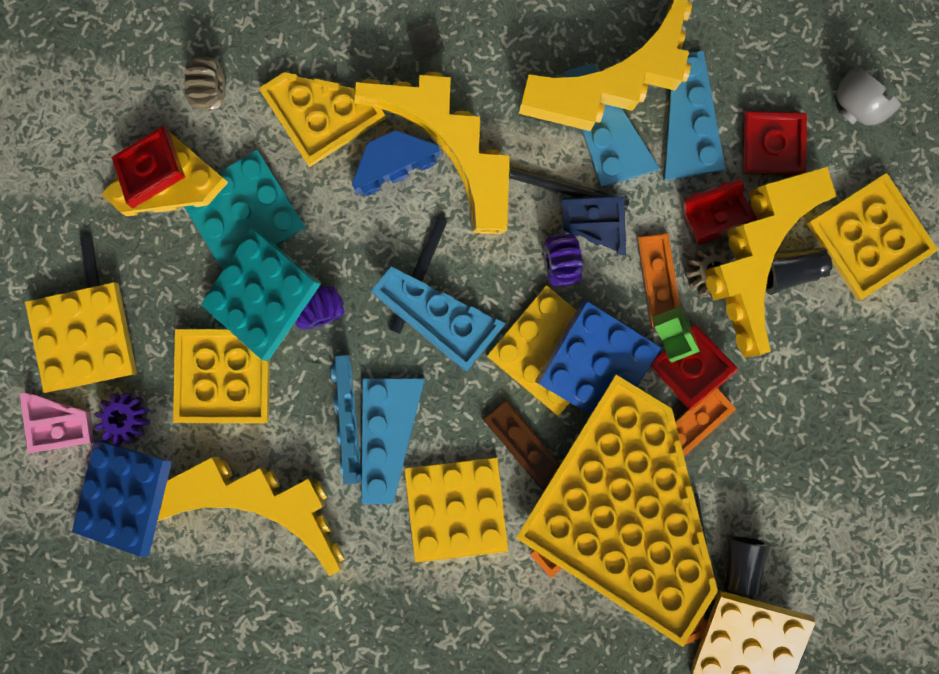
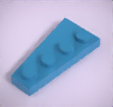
M593 63L565 71L563 76L579 77L596 73L598 70ZM605 104L601 122H595L591 131L581 129L600 188L660 169L622 108Z
M335 356V364H331L332 382H337V395H334V409L336 414L339 413L337 440L338 444L341 445L340 472L341 476H343V485L357 484L362 480L351 356Z

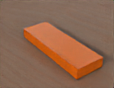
M668 232L637 237L651 328H655L652 317L680 306Z

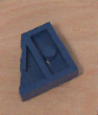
M624 194L562 198L563 231L575 236H582L591 243L598 246L603 245L617 251L616 253L619 255H626Z

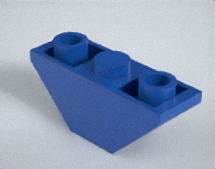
M397 130L367 143L352 183L357 195L363 193L364 196H369L378 192L381 189L380 185L389 180L392 183H397L406 179L409 176L408 172L418 167L421 171L429 169L437 164L436 159L440 158V150L435 144Z

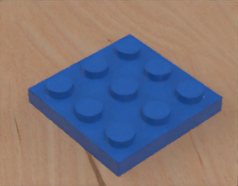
M583 300L535 382L592 415L616 375L638 387L661 347L591 303Z
M94 440L72 532L139 557L149 556L172 461L109 442Z

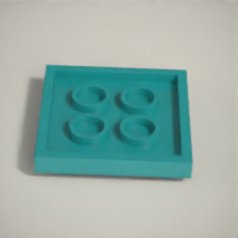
M258 150L253 151L218 173L228 183L208 206H184L222 270H224L251 228L261 232L276 246L306 229Z
M251 228L201 305L261 360L269 361L321 283L261 232Z

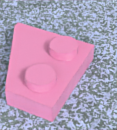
M20 393L28 453L94 443L89 411L31 393Z

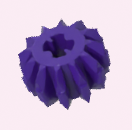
M560 233L546 238L543 251L545 269L550 283L553 286H568L579 282L582 278L583 259L581 256L582 250L575 235Z
M333 286L318 288L295 321L296 326L302 330L322 327L338 320L345 311L342 297L337 289Z
M124 392L121 396L118 393L110 394V401L102 400L99 402L104 411L95 412V417L102 418V422L98 423L95 428L97 430L106 429L102 438L104 440L113 438L114 445H121L123 441L127 444L134 443L135 436L143 437L145 432L139 426L150 425L151 423L148 419H142V415L147 414L150 409L148 407L138 408L142 404L143 399L141 397L132 399L130 392ZM119 413L127 415V420H123L124 423H118L117 417L122 416Z

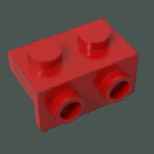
M741 179L734 182H725L717 188L703 193H695L684 200L683 217L698 245L728 235L727 230L756 221L757 217L743 195L744 183Z

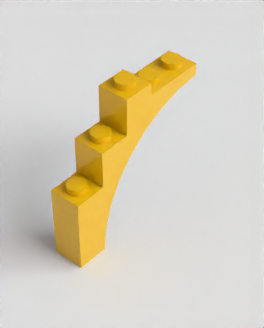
M671 0L662 25L649 41L624 61L603 71L579 77L550 78L529 74L519 114L591 131L595 122H601L605 104L633 111L638 102H644L648 84L675 91L682 81H687L691 69V63H687L689 51L681 49L686 35V31L681 29L683 20L687 21L690 16L693 3L688 0Z
M426 72L424 75H419L416 87H411L412 85L408 82H394L393 85H384L374 79L362 80V83L356 82L355 104L378 107L397 114L421 128L440 145L454 164L465 187L470 206L472 233L503 234L507 230L510 156L501 155V151L484 150L483 154H479L480 116H472V113L468 111H456L454 114H449L451 77H443V74L439 72Z
M828 167L766 184L749 191L751 207L756 214L757 221L727 230L729 247L734 253L736 261L704 270L706 286L712 294L713 301L725 298L726 312L732 321L736 333V344L743 358L771 352L765 327L764 300L767 277L774 255L787 232L803 215L815 206L837 197Z
M217 456L171 478L166 483L157 522L181 512L200 508H234L253 512L279 523L299 537L316 555L329 576L344 567L341 561L345 560V556L340 545L337 542L332 544L327 534L331 531L328 521L323 514L318 516L316 512L326 505L324 499L328 495L321 481L315 482L313 477L279 494L277 488L280 487V483L272 470L268 472L266 467H262L231 483L229 478L233 474L228 463L225 460L220 461Z

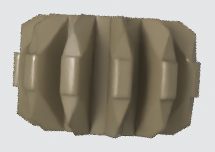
M199 57L187 61L186 69L183 72L185 76L183 83L185 85V94L188 96V103L194 109H201V111L219 109L220 106H223L226 96L223 66L216 58Z
M708 246L705 253L701 250L694 253L696 260H688L687 265L695 270L686 272L685 277H695L696 281L691 283L689 287L690 289H695L700 285V297H704L708 293L704 270L735 260L734 255L724 258L726 254L725 248H720L716 253L713 246Z

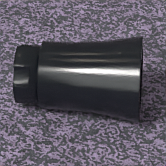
M810 247L794 251L776 252L767 277L766 293L773 295L785 289L830 276L832 259L827 249L824 247L815 249Z
M726 536L725 592L757 601V595L760 594L765 562L771 544L756 538Z

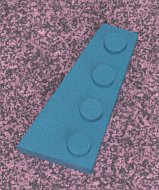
M704 51L689 53L687 63H691V69L687 81H682L675 91L670 90L664 181L725 170Z
M393 267L388 269L370 291L464 371L469 370L506 324L482 313V311L472 306H467L455 300L454 297L444 292L441 293L429 287L427 284Z
M363 379L362 504L394 503L425 379Z

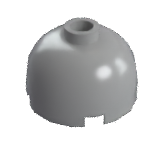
M856 65L843 77L837 90V100L843 108L839 114L852 125L856 121L866 126H875L883 123L901 107V103L895 96L891 99L887 97V89L862 68L858 69Z

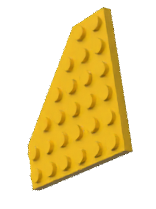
M616 375L516 539L684 647L718 592L672 408Z

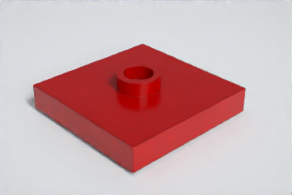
M745 111L743 113L742 174L797 176L806 173L807 113Z
M164 126L111 157L125 202L132 209L185 178L171 135Z
M696 324L692 326V330L700 352L670 362L666 351L663 350L650 365L653 372L690 411L738 371V367Z

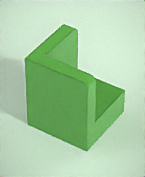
M681 306L652 317L654 327L663 341L670 362L700 352L691 324Z

